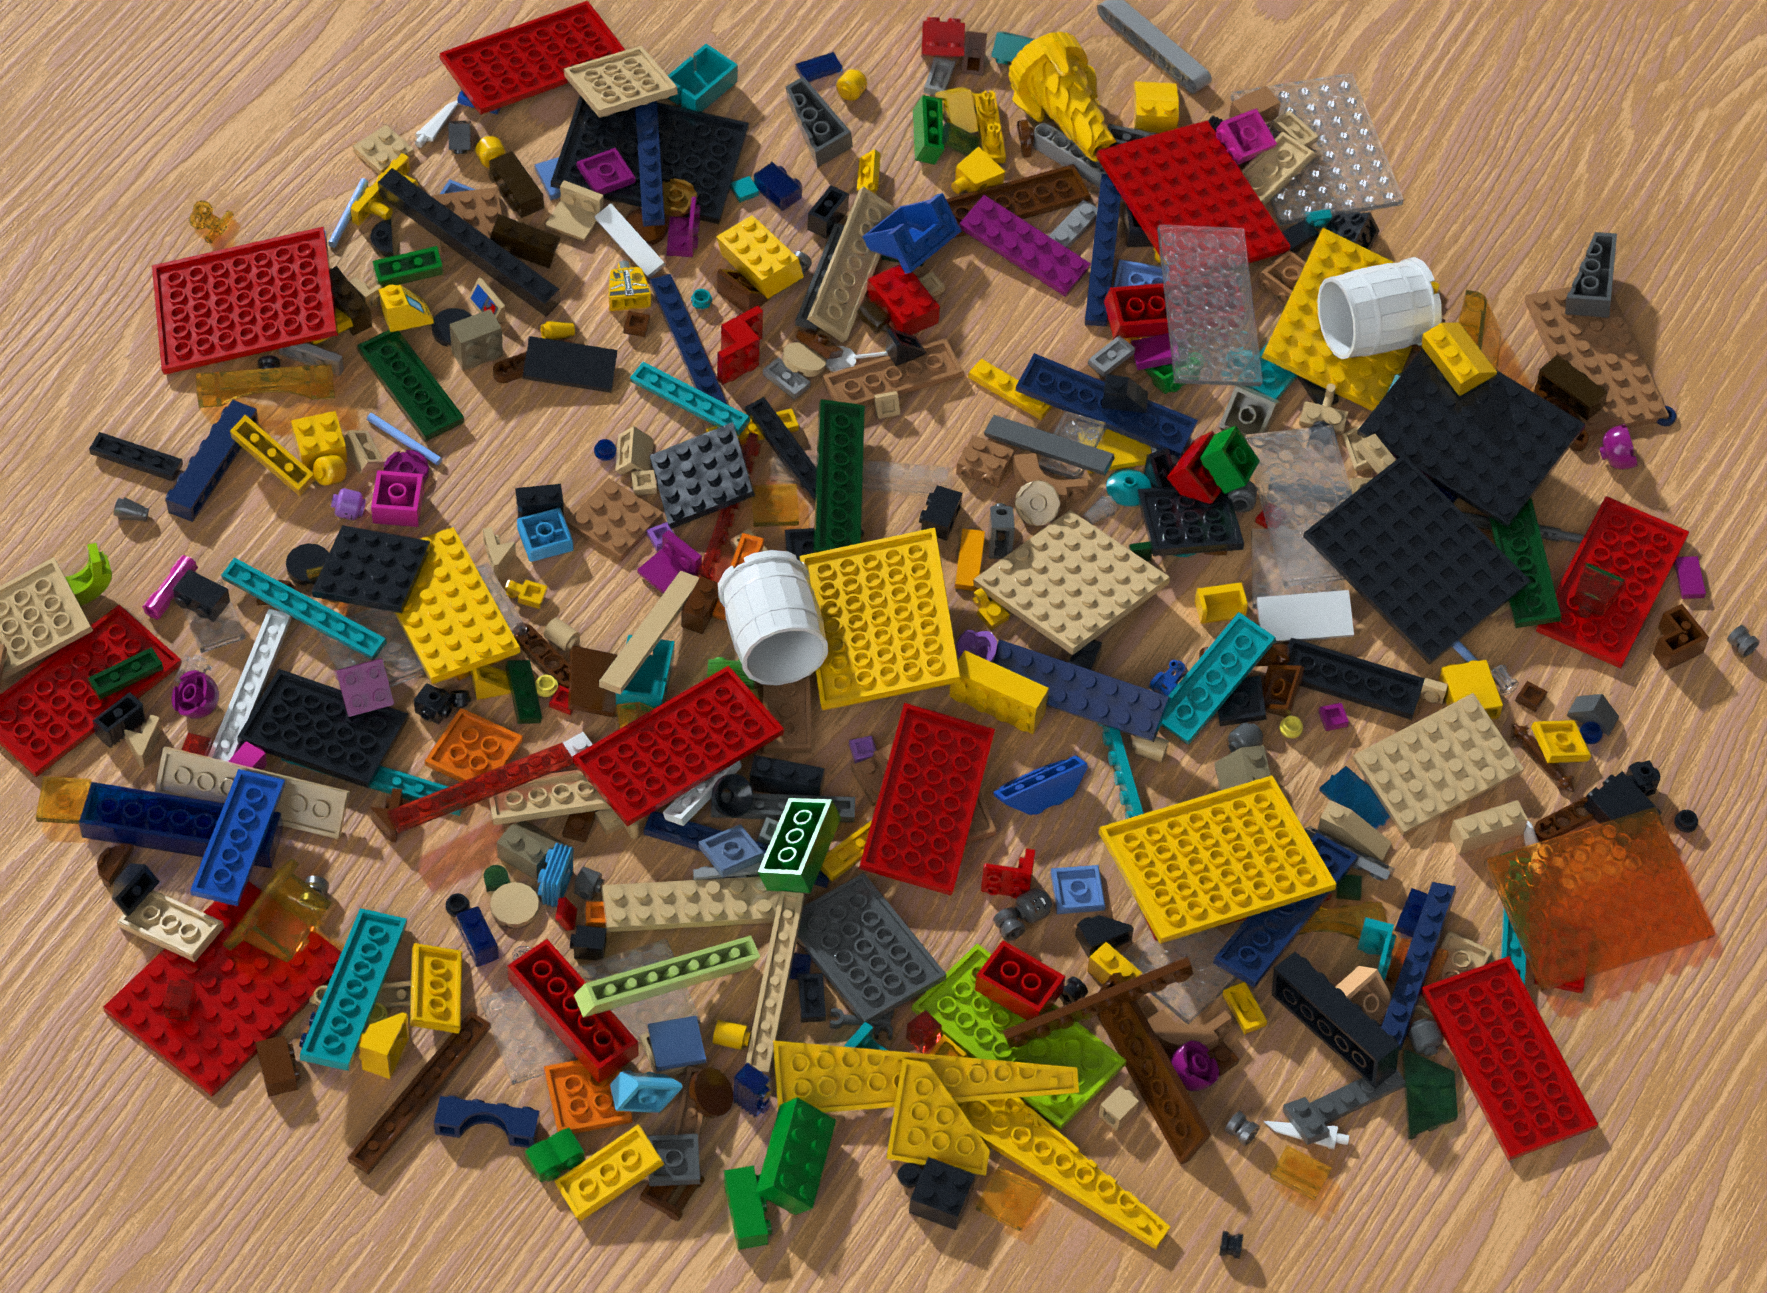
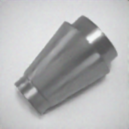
M126 497L124 499L118 498L113 515L122 520L146 522L149 508Z

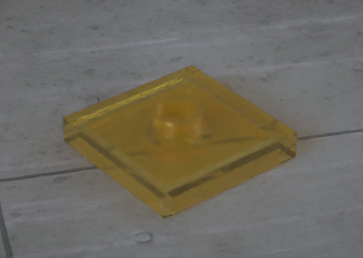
M797 484L753 485L756 495L752 497L753 527L799 526Z
M43 776L36 813L37 822L85 824L92 780Z
M998 1166L977 1203L976 1210L1021 1232L1044 1187Z

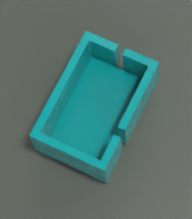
M706 43L693 54V57L690 56L668 75L677 86L678 93L670 96L668 99L676 105L681 103V108L703 112L738 82V64Z
M628 635L627 642L633 635ZM661 639L653 649V655L647 657L621 694L616 693V708L648 713L665 703L674 662V641Z

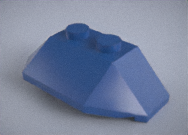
M1076 755L1068 760L1056 761L1003 784L998 790L994 791V796L1005 805L1026 814H1040L1045 809L1053 805H1060L1065 800L1073 797L1088 765Z

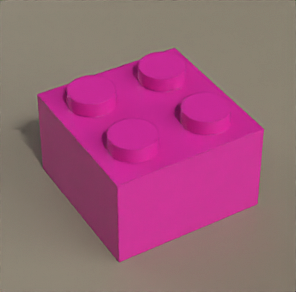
M377 470L371 505L373 524L419 527L424 496L423 474Z

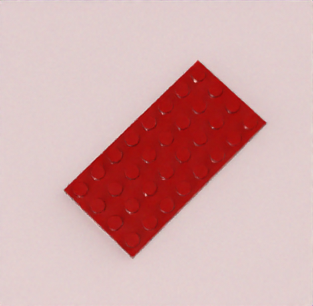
M587 0L440 52L439 59L478 113L482 115L570 83L564 76V68L625 51V49Z
M1605 496L1555 592L1561 621L1540 624L1537 626L1536 632L1621 669L1689 535V531ZM1586 563L1591 564L1597 568H1600L1606 572H1609L1615 576H1618L1624 580L1621 583L1607 576H1604L1596 571H1593L1587 567L1585 568ZM1582 576L1588 579L1591 578V580L1620 592L1616 597L1615 594L1600 587L1596 593L1600 600L1593 598V602L1590 603L1591 607L1596 609L1598 614L1577 605V603L1587 604L1591 597L1582 593L1584 590L1592 594L1597 587L1583 580L1581 581ZM1581 608L1590 612L1588 618H1583L1579 615Z
M117 605L92 624V632L58 650L0 694V745L35 777H38L95 733L92 720L129 692L137 699L182 665L181 659L121 605ZM151 647L163 664V670L99 700L88 682L89 677Z
M727 666L572 756V761L628 827L782 736L784 728L736 673Z
M904 703L859 869L952 896L995 729Z
M1509 956L1422 987L1421 994L1508 1161L1597 1128L1598 1123Z

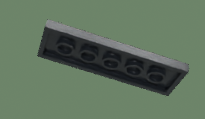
M1290 639L1288 645L1290 661L1285 665L1304 667V676L1300 686L1412 720L1425 678L1298 639Z

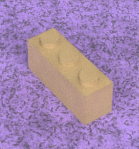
M1516 800L1453 820L1449 836L1457 852L1463 854L1524 834L1528 818L1519 801Z

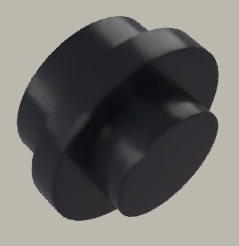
M468 690L450 692L451 703H453L454 707H465L468 705L467 702L472 701V696H469Z
M1682 810L1676 814L1674 824L1678 830L1690 833L1696 830L1698 818L1693 811Z
M455 893L447 899L445 908L449 915L462 917L468 913L470 902L463 894Z
M904 1164L898 1170V1181L906 1188H914L917 1185L922 1170L916 1164Z

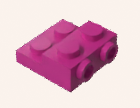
M1257 108L1222 121L1216 129V138L1221 143H1224L1227 153H1230L1237 165L1252 160L1257 154L1273 149L1277 145Z

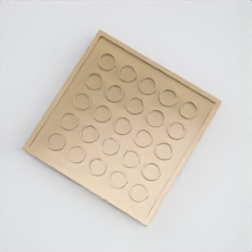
M1071 510L973 579L974 587L977 589L982 588L987 596L1072 655L1170 582L1168 575Z

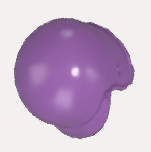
M966 630L960 635L956 644L958 659L966 650L992 662L997 649L996 638L989 631L976 633L973 630Z

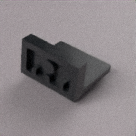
M1371 212L1333 214L1326 227L1327 230L1368 250L1371 249L1380 232Z

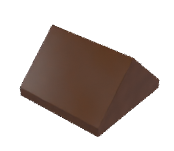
M718 270L717 292L742 312H746L756 306L761 307L769 300L739 271Z
M1268 665L1262 684L1266 712L1281 717L1291 716L1304 676V667Z

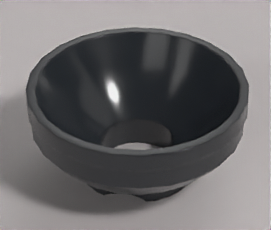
M728 774L719 778L712 790V802L715 809L723 816L737 818L747 813L753 802V790L750 782L738 774ZM724 789H728L731 792V799L727 803L721 798Z

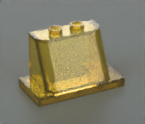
M291 858L275 872L223 946L231 951L240 942L245 941L285 962H289L297 951L302 952L310 941L307 939L311 932L315 933L323 923L320 919L331 905V902L293 874L299 863Z

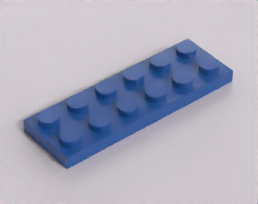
M238 769L190 889L192 896L239 906L284 790L285 780Z

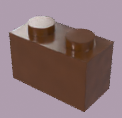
M700 576L681 611V627L703 635L713 616L712 614L719 598L718 582Z
M286 1036L256 1042L268 1097L298 1090L296 1080L301 1079L298 1065H292L291 1059L295 1058L292 1043L287 1044Z

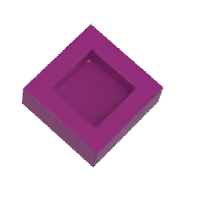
M1342 703L1319 707L1318 713L1325 731L1348 727L1349 721Z

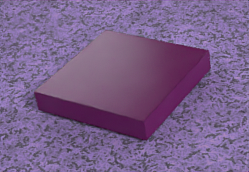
M616 148L577 162V168L592 191L602 195L635 183V176Z
M1174 332L1131 341V345L1135 348L1133 355L1137 370L1181 362Z

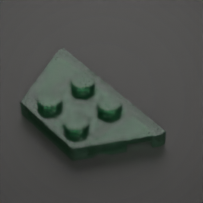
M1403 1050L1408 1139H1414L1422 1132L1427 1130L1430 1132L1442 1124H1448L1457 1119L1455 1072L1414 1052Z

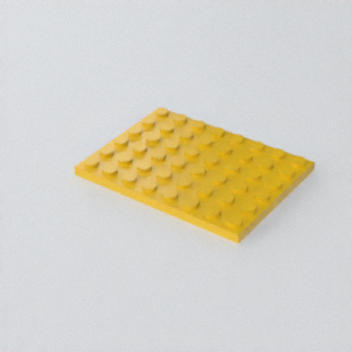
M1322 228L1261 358L1325 389L1328 384L1332 383L1335 385V394L1373 411L1387 394L1395 375L1401 373L1412 346L1365 357L1340 359L1330 350L1322 334L1318 318L1317 299L1319 288L1324 279L1336 277L1353 270L1395 262ZM1434 281L1430 282L1433 292L1436 294L1440 284Z
M935 528L800 556V561L804 562L809 570L810 584L815 592L820 608L825 636L828 642V655L823 664L816 670L822 710L961 682Z
M1272 775L1099 827L1100 837L1160 944L1323 894L1336 888L1335 880Z

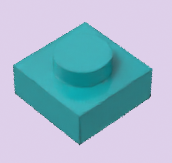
M1331 209L1310 212L1305 220L1311 226H1314L1315 229L1323 228L1332 219Z

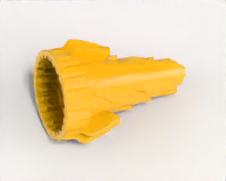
M1052 32L1034 39L1018 52L1009 67L1008 77L1014 90L1013 102L1038 123L1044 120L1046 112L1050 119H1053L1058 124L1069 140L1072 139L1085 156L1094 162H1098L1096 157L1097 150L1111 147L1117 141L1104 123V115L1098 107L1101 104L1097 100L1096 73L1092 66L1087 65L1088 58L1086 52L1075 36L1068 32Z

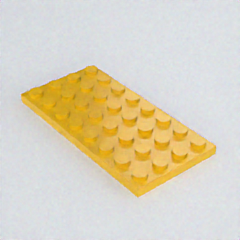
M454 527L420 538L430 541L431 549L403 613H394L431 683L435 684L521 653L519 644Z

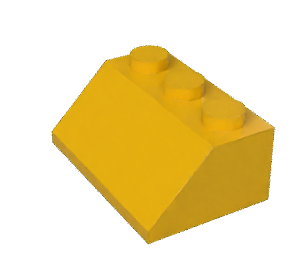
M1459 322L1440 323L1422 334L1421 347L1459 396L1497 375V371Z

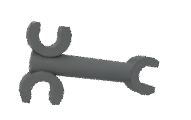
M838 1008L831 1009L830 1016L838 1017L839 1020H830V1028L839 1029L843 1024L863 1025L856 1015H846ZM894 1010L869 1024L875 1026V1039L879 1038L881 1031L888 1033V1040L893 1038V1028L890 1024L891 1019L894 1017Z

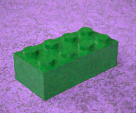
M788 799L758 870V874L767 891L811 893L841 820L832 799Z
M798 1097L780 1104L755 1193L793 1215L813 1209L836 1119Z

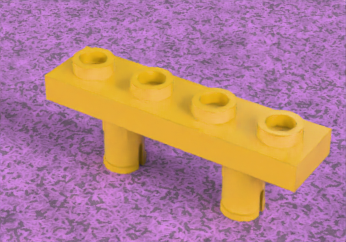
M986 90L983 93L974 94L976 98L975 111L980 119L978 129L982 150L996 163H1005L1006 154L995 92L989 90V93H987Z
M401 153L397 159L392 160L387 170L377 177L376 182L365 190L364 195L352 204L350 209L352 223L360 226L372 213L384 220L391 218L393 209L381 203L384 199L379 195L378 181L393 168L418 186L416 179L407 176V173L410 171L409 156Z

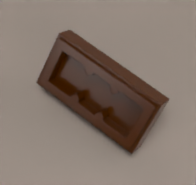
M812 329L799 330L797 332L796 338L826 359L842 356L844 350L830 342L826 335L817 333Z

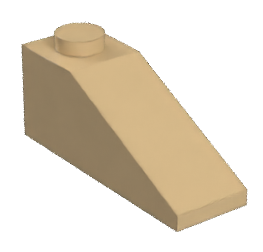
M1331 800L1320 817L1318 830L1381 862L1392 844L1390 840L1354 811Z

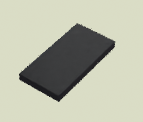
M529 336L522 379L611 393L618 350Z

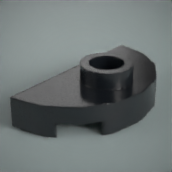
M391 219L383 220L376 224L371 230L370 235L372 248L382 253V256L385 257L393 256Z

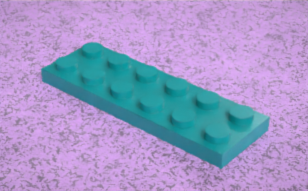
M1238 612L1168 695L1171 701L1161 726L1189 745L1276 642V637Z

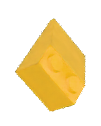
M1134 81V128L1153 133L1177 129L1179 119L1177 84Z

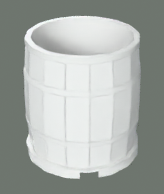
M1412 257L1402 260L1400 263L1371 266L1324 279L1319 288L1317 299L1318 318L1324 339L1335 356L1340 359L1365 357L1406 348L1413 344L1422 345V334L1442 322L1440 295L1433 292L1430 282L1435 281L1424 261Z
M769 550L744 557L745 562L736 568L731 565L724 571L718 583V596L720 602L725 607L729 632L743 671L749 679L766 685L793 683L811 675L823 664L827 657L828 642L825 636L824 622L815 592L810 584L809 570L806 564L797 560L796 555L790 552Z

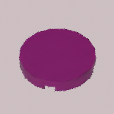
M406 450V452L401 453L400 451L395 452L384 463V471L423 474L424 483L429 477V466L426 458L413 450Z

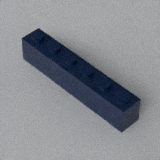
M232 400L229 406L223 409L221 418L212 425L209 436L201 442L197 454L190 458L188 467L184 473L178 476L174 488L168 491L165 498L168 513L191 522L194 521L242 448L231 438L230 430L244 415L258 424L256 408Z

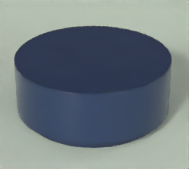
M1665 406L1669 417L1668 419H1658L1657 424L1671 426L1674 424L1677 415L1674 409Z

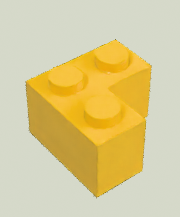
M958 87L935 93L936 98L942 99V110L945 115L949 136L955 137L979 131L980 119L978 114L975 113L974 105L976 104V98L971 89Z

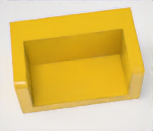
M1242 582L1197 588L1194 602L1201 624L1232 620L1238 612L1246 616L1248 603Z

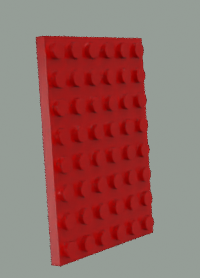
M1208 120L1097 150L1096 157L1176 282L1190 281L1289 251L1290 244L1236 162L1232 159L1230 153H1227L1224 144L1216 138V132Z
M324 227L152 265L161 370L164 375L338 336L327 238Z
M250 881L247 882L239 906L214 901L203 912L223 921L225 927L195 962L164 949L103 1006L104 1012L212 1097L257 1054L256 1042L274 1038L310 1002L309 998L314 995V991L318 987L329 984L342 953Z

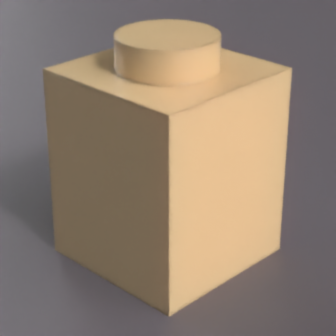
M1119 1086L1100 1105L1099 1117L1118 1132L1137 1112L1139 1100L1132 1091L1125 1090L1122 1086Z

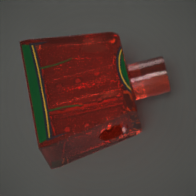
M1585 562L1573 599V603L1579 606L1578 614L1583 618H1589L1592 612L1597 615H1604L1620 596L1626 579Z

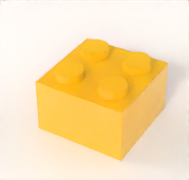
M336 411L291 420L293 439L299 460L309 470H313L315 460L323 456L337 455L345 463L348 462L346 445Z

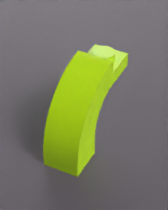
M97 543L87 544V565L80 572L65 577L80 606L100 596L111 582L112 571L108 557L104 555L103 551H98Z

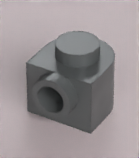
M583 866L575 880L574 894H577L582 899L592 900L596 892H601L602 885H604L605 880L602 879V873Z

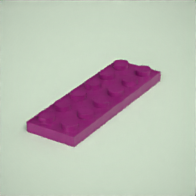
M985 195L982 196L959 223L962 231L1064 297L1070 293L1090 269L1091 263Z

